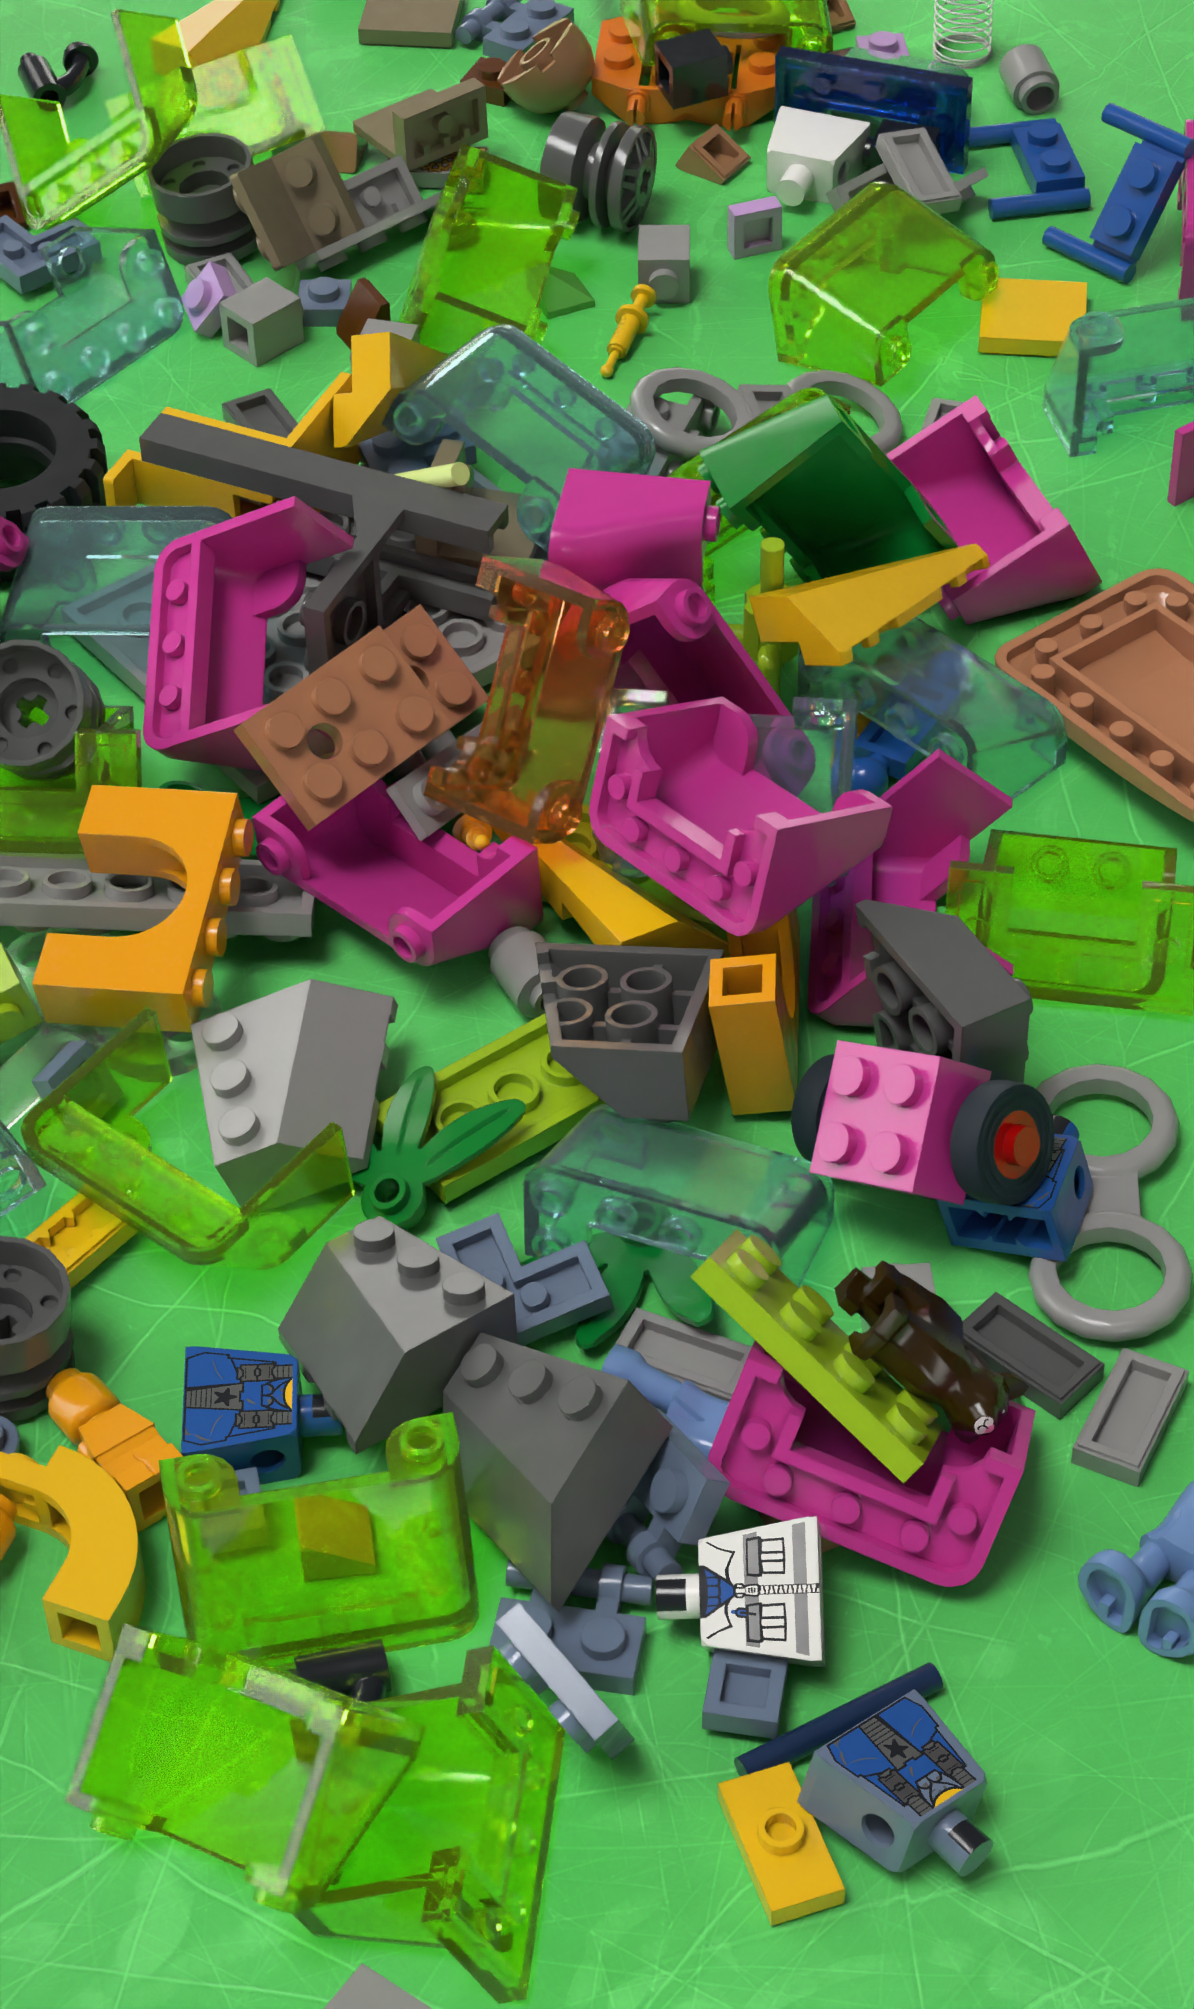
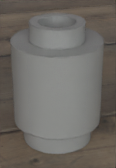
M1023 44L1011 49L1003 57L999 66V74L1015 105L1031 115L1043 114L1052 109L1058 101L1060 84L1041 48L1033 44Z
M511 927L500 933L489 947L490 971L519 1011L527 1017L536 1018L544 1014L545 1009L535 942H547L539 933L530 931L526 927Z

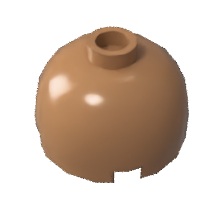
M563 18L553 22L534 35L532 38L536 44L525 54L519 49L505 64L498 76V82L510 99L522 109L535 114H552L562 108L565 111H573L588 96L585 88L592 79L595 66L592 48L580 28L569 18Z

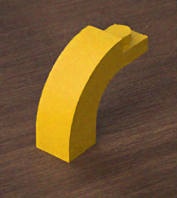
M58 1446L46 1466L38 1464L34 1459L21 1453L7 1454L0 1451V1494L7 1497L17 1508V1516L13 1522L47 1533L58 1539L69 1549L67 1558L42 1598L51 1642L117 1664L138 1626L146 1595L144 1564L136 1520L129 1501L116 1481L102 1467L84 1455L64 1446Z

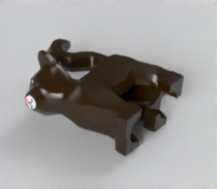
M882 1260L875 1267L873 1279L855 1267L834 1288L838 1305L851 1317L858 1313L871 1327L864 1333L854 1331L848 1337L852 1353L864 1361L869 1358L874 1359L909 1392L919 1398L939 1404L944 1410L955 1435L962 1442L971 1444L978 1439V1436L988 1435L993 1432L995 1427L1008 1414L1009 1401L1015 1402L1016 1398L1024 1395L1029 1388L1028 1384L1017 1375L992 1371L977 1350L963 1338V1321L943 1298L927 1290L910 1277L900 1273L894 1265Z

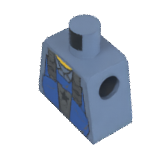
M915 1689L814 1751L797 1802L806 1811L890 1872L903 1873L935 1851L960 1876L964 1877L971 1874L984 1862L993 1847V1841L972 1822L987 1785L985 1772Z

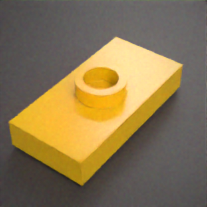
M93 1180L25 1237V1239L49 1249L66 1268L72 1289L144 1227L143 1215L140 1209Z
M790 1762L717 1783L718 1801L771 1926L841 1905L845 1902V1887L814 1816L797 1802L801 1787Z

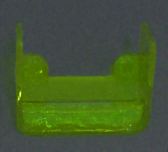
M116 9L111 12L136 109L92 139L76 138L70 142L60 102L0 94V129L22 213L30 227L48 230L79 216L155 165L192 119L198 106V92L178 18Z
M148 1007L142 1010L25 1116L21 1125V1135L28 1157L36 1165L173 1255L193 1265L250 1270H267L277 1267L288 1260L355 1195L343 1130L341 1126L333 1121L241 1208L154 1154L148 1129L133 1116L173 1079L157 1014Z

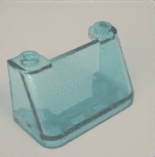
M1194 297L1108 312H1089L1071 323L1044 386L1043 394L1044 411L1070 458L1095 454L1097 433L1099 431L1102 435L1113 433L1114 416L1194 402Z
M499 324L480 331L401 391L393 400L382 422L384 427L411 445H422L434 440L441 432L444 424L447 423L524 482L526 487L519 498L516 508L517 521L526 536L546 552L549 551L552 524L569 468L646 475L656 454V445L652 432L643 422L521 330L510 324Z

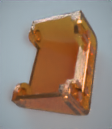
M483 555L475 586L492 592L497 599L498 605H491L488 617L507 625L479 737L458 736L456 749L463 752L457 761L448 768L430 766L424 796L531 844H553L562 841L573 833L582 818V805L623 647L630 633L628 612L623 603L569 569L543 559Z

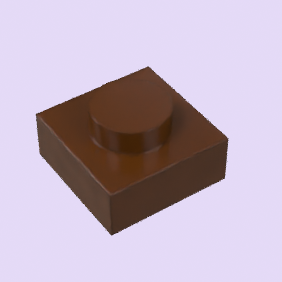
M480 57L460 80L461 83L474 77L483 83L486 88V103L505 107L511 100L498 82V76L507 63L500 58Z

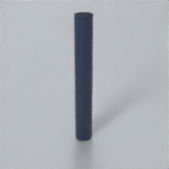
M928 1662L734 1759L736 1770L739 1776H744L786 1762H790L792 1765L812 1755L820 1747L913 1689L923 1698L942 1690V1678L936 1667Z

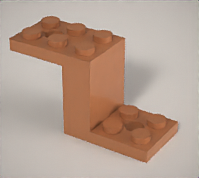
M419 604L383 630L379 625L241 723L233 731L305 828L310 831L376 781L383 779L397 766L490 700V698L422 605ZM317 729L326 732L334 742L335 751L322 755L321 758L314 755L307 743L309 731Z

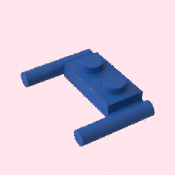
M1109 103L1102 112V121L1143 141L1141 144L1135 142L1091 232L1090 238L1094 239L1093 244L1054 226L1047 228L1043 235L1042 243L1127 284L1135 275V265L1139 261L1181 176L1187 159H1190L1194 154V139L1114 103Z
M1055 118L958 129L957 137L960 148L1011 143V147L1033 193L989 199L988 211L991 219L1090 207L1091 195L1089 188L1084 187L1085 175L1061 124L1057 123Z

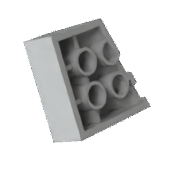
M309 979L191 1024L214 1166L244 1213L368 1168L380 1105L375 1097L379 1072L380 1070H386L390 1050L385 1043L388 1024L395 1023L398 1008L394 997Z

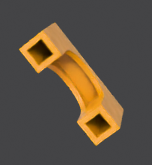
M92 785L78 829V836L90 873L160 877L179 884L186 891L180 904L164 921L134 935L106 937L47 933L32 982L45 1022L192 1033L191 1024L198 1022L201 1008H208L212 1001L214 980L211 970L215 956H223L226 949L227 924L225 918L228 907L236 906L239 900L241 881L238 869L241 858L248 857L252 851L254 837L252 821L244 819L238 793Z
M797 909L790 912L766 931L743 936H735L727 932L730 958L710 959L708 1007L732 1115L792 1110L795 1093L798 1088L800 925Z

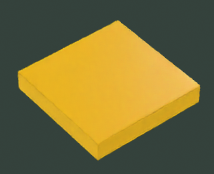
M984 277L978 352L1084 358L1087 282Z

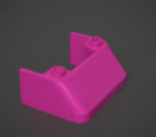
M292 496L175 539L163 549L156 561L153 578L143 736L149 747L170 759L264 772L233 730L268 705H263L267 618L286 612L300 600L306 582L307 564L352 549L354 537L296 496ZM317 729L309 731L307 743L314 755L319 757L335 751L334 742L326 732Z
M937 749L879 797L893 806L887 833L882 845L871 855L813 896L808 1008L812 1013L831 1025L874 1027L872 1015L883 1010L875 984L866 977L863 955L874 951L872 934L868 928L864 929L858 925L855 903L868 899L936 912V901L947 892L957 890L969 875L971 868L969 862L970 840L1012 808L1011 797L940 749ZM988 949L1012 976L1013 964Z

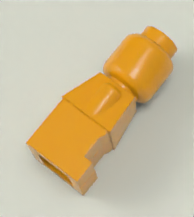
M68 1368L59 1372L50 1380L46 1388L50 1417L69 1441L78 1446V1453L102 1467L116 1481L131 1505L138 1533L161 1520L164 1515L168 1516L189 1503L185 1480L189 1478L185 1458L172 1443L167 1444L155 1428V1423L121 1404L101 1378L90 1372L81 1373L76 1368Z

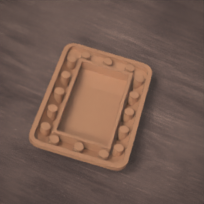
M1161 568L1147 569L998 648L995 654L996 673L1028 704L1118 775L1169 809L1194 822L1193 583L1171 570Z

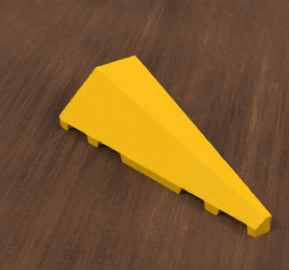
M214 0L147 41L151 75L189 85L192 87L193 103L232 114L237 109L239 91L245 90L247 85V72L250 65L256 64L270 31L271 16L273 11H278L280 0Z
M392 332L351 336L352 392L333 394L334 448H349L485 391L492 382L493 372Z
M968 544L749 596L761 642H799L805 665L844 666L853 661V646L860 643L862 648L875 646L880 642L879 634L889 629L901 628L943 599L941 586L949 583L951 588L960 587L967 582V574L975 570L988 568L990 562L988 555L978 544Z
M486 790L477 792L478 811L490 822L493 831L502 842L516 834L537 847L542 895L562 920L574 917L595 945L723 949L724 958L730 957L728 943L497 795Z

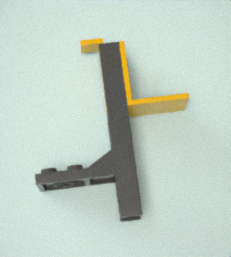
M341 372L287 438L166 406L139 437L141 453L127 449L103 479L109 521L122 523L139 503L148 506L152 529L181 537L292 496H296L318 513L325 510L354 518L356 535L349 534L354 537L352 549L306 565V571L326 576L314 592H309L305 596L300 608L299 618L301 625L305 628L307 648L304 657V667L309 672V675L379 625L383 630L389 627L410 600L493 623L512 597V579L510 577L385 544L393 532L399 530L489 555L494 549L493 534L497 529L504 530L509 524L508 505L358 465L360 462L359 443L349 448H334L333 394L352 392V374Z

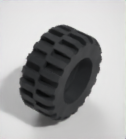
M0 383V480H25L28 482L0 489V516L17 525L21 532L30 538L22 564L8 572L0 571V586L1 582H15L16 586L31 584L32 578L44 575L48 579L60 574L63 570L62 566L67 563L73 567L88 553L87 547L94 548L104 534V527L109 522L103 485L104 476L108 472L106 450L97 424L74 402L67 404V399L61 394L51 390L41 393L36 386L21 383L19 388H10L5 383Z

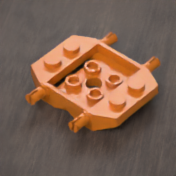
M645 0L643 12L601 22L594 60V72L591 79L592 95L630 127L634 126V123L638 125H643L644 123L666 124L690 120L709 126H714L717 123L731 131V127H734V131H737L741 127H748L785 101L792 27L786 26L782 32L766 38L730 39L715 36L721 45L728 47L733 61V72L728 75V96L673 110L655 84L654 42L695 31L681 24L677 17L650 7V0ZM738 12L737 15H716L721 17L744 19L758 17L755 15ZM647 50H653L654 57L649 86H642ZM736 53H739L740 60L736 89H732Z

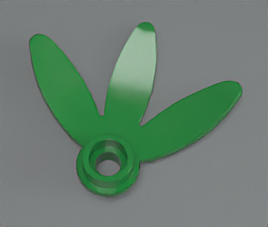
M424 1066L415 1070L397 1091L386 1114L382 1135V1150L378 1151L372 1142L368 1168L346 1175L347 1178L364 1187L361 1207L365 1217L370 1220L381 1216L404 1230L415 1226L422 1219L426 1211L425 1187L456 1171L502 1139L522 1120L526 1110L524 1102L519 1099H509L470 1111L441 1129L423 1146L435 1104L436 1078L434 1070L430 1066ZM399 1190V1193L396 1196V1198L386 1203L387 1199L394 1192Z
M639 1191L624 1197L614 1209L611 1231L597 1233L564 1244L520 1263L521 1266H524L578 1242L586 1241L599 1272L605 1269L601 1277L609 1292L614 1308L578 1322L576 1344L582 1349L596 1347L623 1325L641 1296L646 1275L648 1274L651 1275L655 1288L664 1304L682 1321L699 1327L708 1324L715 1317V1301L690 1277L699 1267L677 1244L672 1242L678 1229V1218L669 1202L651 1192ZM646 1225H650L649 1227H647V1228H645V1229H643V1230H640L642 1227H644V1226H646Z

